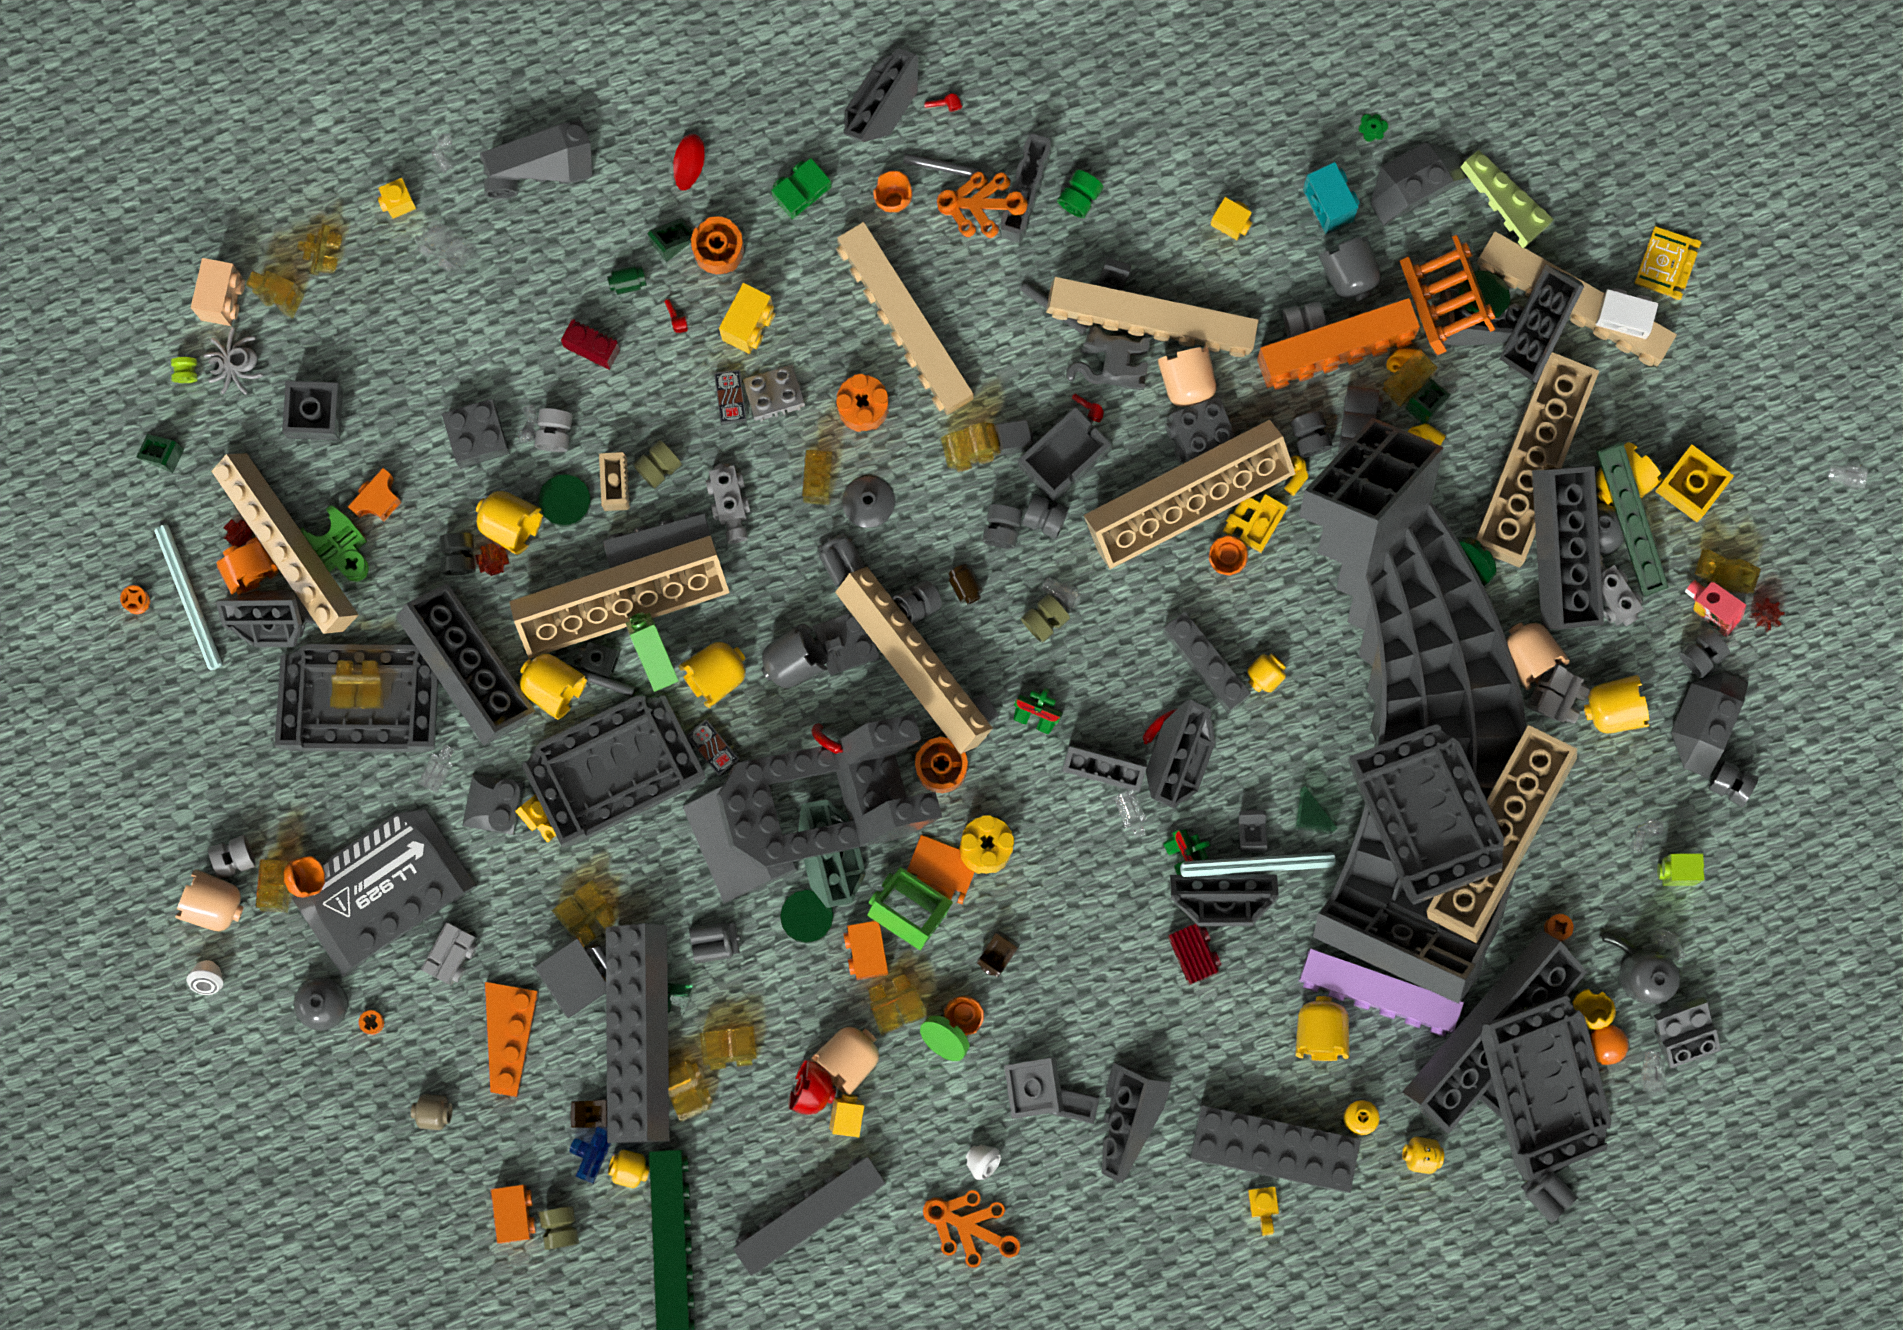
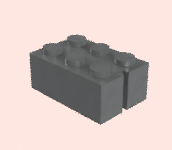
M1076 407L1018 459V467L1053 504L1071 488V482L1073 484L1077 483L1111 451V443L1096 428L1091 431L1092 424Z

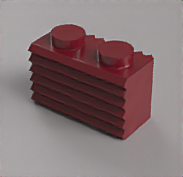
M575 319L570 321L561 338L564 348L608 370L611 369L620 352L617 340H613L612 337L608 338L603 333L599 334L598 330L594 331L589 326L585 327L584 324L576 322Z
M1195 923L1168 935L1170 944L1189 986L1219 973L1218 967L1222 966L1216 951L1211 952L1207 943L1211 939L1205 926L1200 928Z

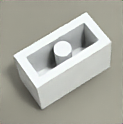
M1607 289L1601 302L1596 326L1647 339L1651 333L1659 303L1652 302V299L1647 296L1638 295L1634 297L1627 295V292L1622 289Z

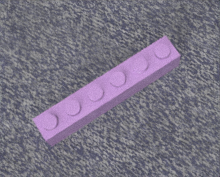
M1313 949L1308 951L1298 980L1304 983L1303 988L1318 992L1319 989L1328 991V996L1339 1001H1344V998L1354 1000V1006L1365 1010H1369L1370 1006L1379 1009V1014L1384 1017L1394 1019L1396 1015L1405 1018V1024L1420 1028L1421 1024L1431 1027V1033L1445 1037L1446 1033L1452 1034L1454 1032L1464 1003L1460 1002L1458 1004L1427 989Z

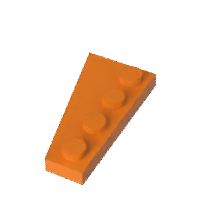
M485 982L490 1092L518 1097L538 991Z

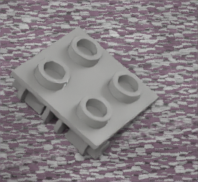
M793 365L743 379L755 421L760 420L762 422L773 417L772 414L778 417L777 412L781 411L783 415H786L785 410L787 412L800 411V408L805 406Z

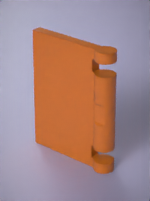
M923 835L920 836L907 872L917 875L919 880L950 900L953 897L954 891L961 892L957 900L959 904H963L975 873L967 868L961 860L959 849Z

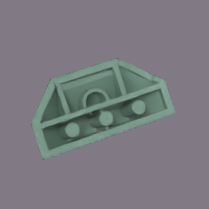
M827 799L804 803L801 805L798 832L848 822L849 818L832 806V803ZM860 848L804 859L810 887L827 908L849 904L854 901L855 895L866 875Z

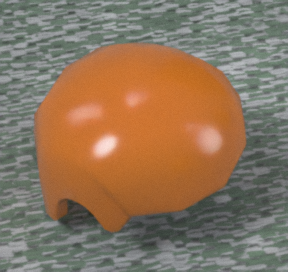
M890 170L878 177V183L873 190L875 202L880 209L885 212H900L910 204L913 190L907 175L900 171Z
M1229 535L1220 537L1210 546L1209 562L1219 574L1231 576L1240 573L1248 562L1247 547L1238 537Z
M315 857L296 858L285 866L284 883L288 891L293 895L301 898L309 897L321 892L325 884V873L321 863Z
M967 995L958 996L949 1001L944 1009V1017L951 1021L949 1025L953 1028L959 1027L967 1036L975 1034L984 1021V1010L978 1000Z
M1609 1024L1603 1029H1593L1589 1035L1596 1062L1602 1065H1611L1622 1061L1629 1050L1627 1035L1623 1029L1615 1025Z

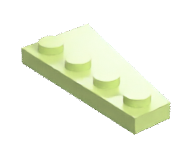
M1479 150L1462 164L1461 169L1477 190L1488 196L1490 207L1494 211L1498 210L1505 218L1504 225L1510 232L1514 230L1520 238L1518 243L1522 248L1526 247L1553 222L1554 219L1544 209L1535 203L1526 192L1521 190Z

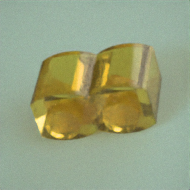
M978 423L941 437L947 467L954 468L957 472L971 469L972 464L979 462V464L994 461V456L1001 454L994 423Z
M755 1027L700 1033L703 1065H710V1070L726 1069V1063L736 1062L737 1067L753 1065L752 1060L758 1059Z
M688 1059L668 1068L669 1097L679 1121L683 1122L710 1110L708 1104L713 1101L707 1087L702 1089L698 1079L702 1078L697 1063L691 1065Z

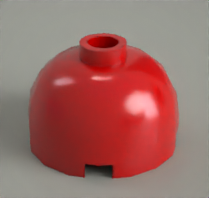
M803 1061L795 1079H798L795 1092L791 1091L789 1096V1109L805 1115L817 1114L825 1108L827 1103H833L836 1096V1088H833V1077L828 1070L817 1062Z

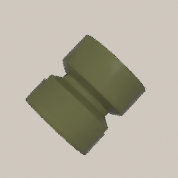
M661 440L657 441L649 449L650 454L648 456L643 454L632 463L638 473L653 489H656L666 480L665 474L672 475L682 466L679 459Z
M1047 594L1037 603V609L1031 608L1020 619L1033 636L1043 643L1054 634L1053 628L1059 629L1070 617L1059 602L1050 594Z
M573 1206L539 1212L541 1227L546 1229V1232L542 1235L545 1250L580 1244L578 1231L572 1226L576 1221Z

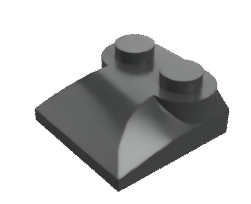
M472 774L462 826L515 835L518 814L515 811L521 805L525 784L511 779Z

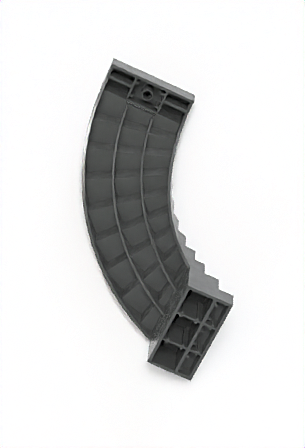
M1372 418L1304 490L1299 517L1323 527L1318 554L1342 563L1336 589L1353 596L1347 622L1364 630L1359 656L1373 666L1367 692L1376 703L1370 727L1375 739L1374 747L1437 724L1450 738H1455L1461 744L1487 801L1527 728L1521 691L1510 650L1495 610L1473 565L1457 538L1431 502L1444 447ZM1365 804L1344 868L1330 899L1318 913L1313 937L1459 1004L1481 973L1486 951L1501 925L1515 873L1479 940L1475 943L1428 919L1427 909L1434 897L1414 905L1412 904L1403 889Z

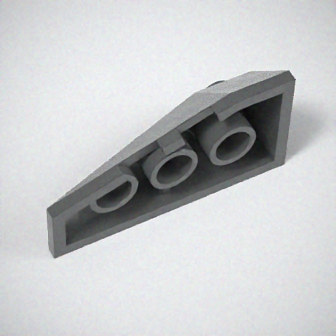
M581 120L560 124L480 153V158L489 178L520 180V178L536 179V182L548 180L559 181V184H571L592 178L591 145Z
M1113 1063L1106 1087V1098H1111L1110 1114H1105L1104 1123H1109V1137L1103 1141V1175L1119 1183L1124 1182L1165 1107L1172 1082L1153 1073Z

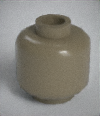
M423 1094L417 1102L412 1104L411 1118L415 1119L416 1125L421 1129L442 1130L446 1124L451 1122L453 1107L451 1103H448L445 1096Z

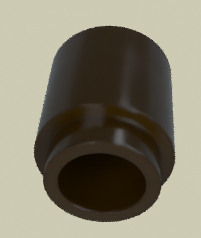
M962 564L948 573L950 577L949 582L960 603L966 602L969 605L981 598L980 594L983 592V588L972 568H968L967 564Z

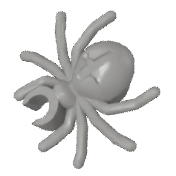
M234 327L231 328L228 335L227 351L218 340L211 338V342L221 352H210L203 355L204 358L213 357L208 361L209 364L219 363L217 370L210 371L216 377L208 379L209 383L224 379L227 375L221 394L227 391L231 374L234 382L243 394H247L248 391L242 386L237 375L240 378L256 379L263 376L262 373L253 375L241 373L250 371L255 367L257 355L250 348L238 347L245 342L255 340L256 337L249 336L243 338L233 345L231 350L232 338L235 332Z

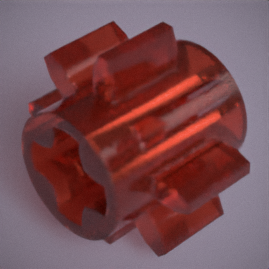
M242 518L237 523L231 519L223 527L227 531L223 538L232 546L236 545L240 548L253 539L251 536L254 532Z
M494 543L487 544L484 547L481 546V554L475 555L480 572H486L490 576L503 573L504 565L509 564L505 548H499Z
M1766 598L1763 601V606L1757 602L1753 605L1757 611L1749 617L1755 618L1757 622L1755 628L1762 626L1765 627L1766 632H1769L1771 624L1777 628L1781 625V622L1777 619L1785 615V612L1779 611L1778 606L1780 602L1773 604L1770 603L1769 598ZM1765 610H1767L1768 614H1772L1769 620L1767 616L1762 615Z

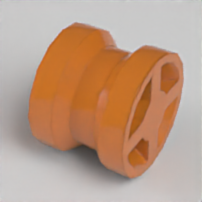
M132 585L126 587L121 592L120 602L130 613L142 614L150 606V596L139 586Z
M1556 914L1550 917L1544 925V932L1559 941L1568 939L1574 930L1572 920L1564 914Z

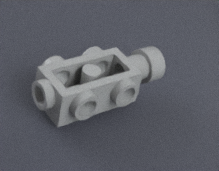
M717 465L714 467V470L709 471L710 479L706 480L709 495L714 494L716 503L711 505L714 520L719 519L721 526H727L728 531L725 534L728 544L741 543L748 540L746 528H743L742 521L747 520L745 513L750 512L747 497L742 498L740 488L745 487L742 472L736 473L734 465ZM722 478H729L726 484H721L719 481ZM726 503H734L732 509L725 508Z
M1600 554L1602 600L1605 607L1603 614L1609 623L1615 622L1617 626L1624 623L1627 627L1639 619L1637 613L1643 610L1641 606L1642 600L1635 591L1632 592L1629 588L1625 573L1621 569H1617L1615 565L1607 569L1602 562L1604 558ZM1610 578L1615 586L1610 587L1607 584V579ZM1622 601H1626V603L1629 606V609H1624L1622 607Z

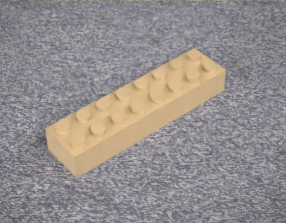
M1553 352L1551 353L1534 387L1475 537L1476 540L1481 542L1482 545L1480 547L1484 551L1487 549L1494 558L1519 568L1525 562L1536 534L1532 470L1562 468L1599 370Z
M1268 420L1084 515L1098 553L1109 569H1112L1295 475V471L1282 434L1271 420Z
M710 535L509 601L516 628L530 659L627 627L626 622H629V618L641 612H644V614L650 613L652 618L730 592Z
M1528 725L1487 800L1504 838L1502 871L1435 896L1427 909L1428 919L1477 943L1577 759V748Z

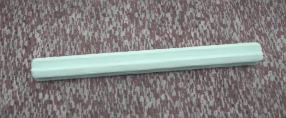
M166 524L155 528V534L206 665L210 670L218 669L222 666V661L170 528Z
M1327 852L1186 861L1181 864L1180 869L1183 877L1332 868L1335 866L1336 860L1334 853Z

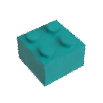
M1335 162L1308 174L1303 187V191L1325 234L1353 222L1358 210L1357 205L1360 204L1356 193L1353 190L1350 191L1346 184L1348 182L1346 173L1342 168L1338 169Z

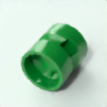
M1076 169L1068 182L1070 188H1064L1057 199V203L1072 215L1084 219L1092 207L1091 200L1098 198L1104 186L1094 176Z

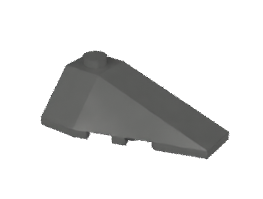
M1456 284L1441 291L1439 305L1460 296V285ZM1517 304L1509 305L1500 317L1492 320L1495 327L1494 331L1490 332L1485 322L1482 321L1448 336L1444 344L1470 346L1506 343L1525 307ZM1463 305L1439 316L1440 319L1436 320L1438 327L1442 326L1443 328L1475 312L1473 310L1470 312Z

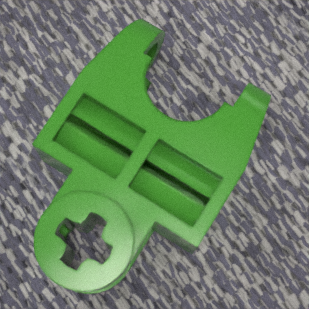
M329 505L326 511L330 514L331 527L325 535L315 536L310 532L307 533L303 527L300 531L329 572L337 567L348 580L353 582L361 581L367 576L369 565L358 549L367 540L344 514L334 506ZM352 562L358 567L356 570L351 569L350 564Z

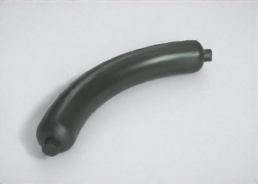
M1604 932L1599 935L1603 942L1619 947L1629 957L1635 952H1639L1629 941L1616 934Z

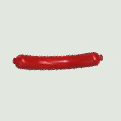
M1177 709L1166 712L1153 721L1143 735L1145 745L1153 741L1156 734L1162 728L1163 722Z
M816 723L811 729L813 738L829 751L835 754L842 753V746L822 732V724Z

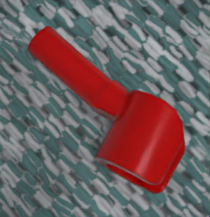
M949 94L941 100L924 102L925 108L947 105L949 112L962 108L961 101L956 94Z
M665 300L664 303L670 314L674 332H687L686 317L677 318V313L671 300Z
M1075 393L1072 399L1090 410L1087 418L1100 423L1104 415L1103 408L1099 404L1086 401Z

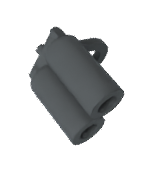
M844 533L834 538L830 537L827 539V542L818 545L819 557L836 588L842 584L849 573L866 567L854 543Z
M718 922L689 927L695 964L728 959L734 954L740 953L738 944L740 938L737 935L735 923Z
M1554 1172L1530 1181L1527 1180L1521 1185V1188L1525 1191L1526 1198L1551 1223L1556 1221L1578 1198Z

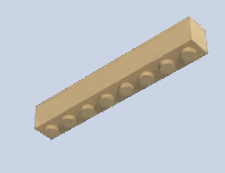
M862 222L837 238L839 246L836 248L839 256L843 261L848 259L852 266L849 270L857 283L862 281L866 289L863 292L870 304L875 302L878 306L879 311L877 315L884 325L889 324L893 332L890 334L898 347L902 345L907 353L904 357L910 367L914 368L916 366L921 375L918 376V379L924 389L930 388L934 394V397L931 399L938 411L944 410L946 415H949L972 401L973 392L865 223Z
M1497 232L1493 233L1476 263L1480 266L1481 271H1488L1502 278V281L1508 287L1513 289L1518 287L1525 291V295L1528 298L1545 265L1569 274ZM1578 279L1583 283L1584 288L1570 315L1571 322L1579 327L1586 326L1594 330L1593 334L1602 340H1607L1608 338L1615 342L1616 347L1625 353L1632 352L1638 355L1642 363L1658 367L1677 334L1656 322H1653L1651 333L1647 339L1596 326L1605 293Z
M1055 277L1051 283L1046 313L1052 314V317L1055 319H1078L1077 322L1083 325L1097 323L1103 325V328L1116 331L1120 328L1128 330L1129 334L1143 336L1144 334L1154 335L1153 338L1159 341L1178 340L1179 344L1192 347L1194 344L1208 347L1209 351L1219 352L1220 350L1230 351L1229 354L1236 357H1245V355H1249L1252 352L1258 325V319Z
M226 454L211 472L323 634L343 632L359 614L248 454Z
M865 567L849 573L835 593L958 752L962 754L978 747L993 727L869 568Z

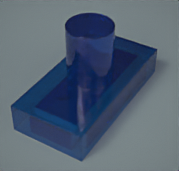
M597 1127L590 1144L578 1138L573 1140L569 1152L583 1158L575 1177L594 1184L611 1143H607V1130Z

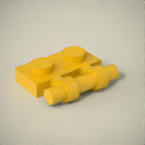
M1266 494L1260 503L1254 500L1256 495L1240 502L1233 514H1229L1227 517V524L1223 529V532L1229 536L1233 535L1236 528L1242 530L1243 533L1239 539L1262 553L1288 508ZM1248 508L1254 510L1255 512L1249 522L1242 519Z

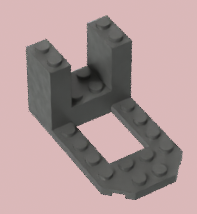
M910 714L864 724L837 741L842 746V753L835 754L820 746L736 763L716 796L730 848L739 854H744L753 860L752 863L762 869L902 839L942 818L936 791L910 797L906 796L897 763L896 754L921 740L915 715ZM836 772L849 821L782 835L769 785Z

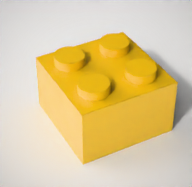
M743 283L719 327L722 341L748 354L751 353L753 348L758 349L763 339L761 333L765 325L769 327L775 317L771 296Z
M1691 444L1655 492L1695 522H1698L1734 475Z

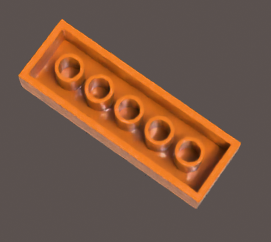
M1408 298L1261 347L1257 362L1267 389L1274 387L1275 390L1288 386L1289 381L1299 379L1300 382L1314 377L1313 373L1322 370L1324 373H1329L1337 370L1340 364L1348 362V365H1353L1361 362L1364 356L1370 354L1373 357L1383 355L1388 352V348L1397 345L1398 349L1407 347L1412 344L1411 340L1415 339L1420 326L1411 301Z

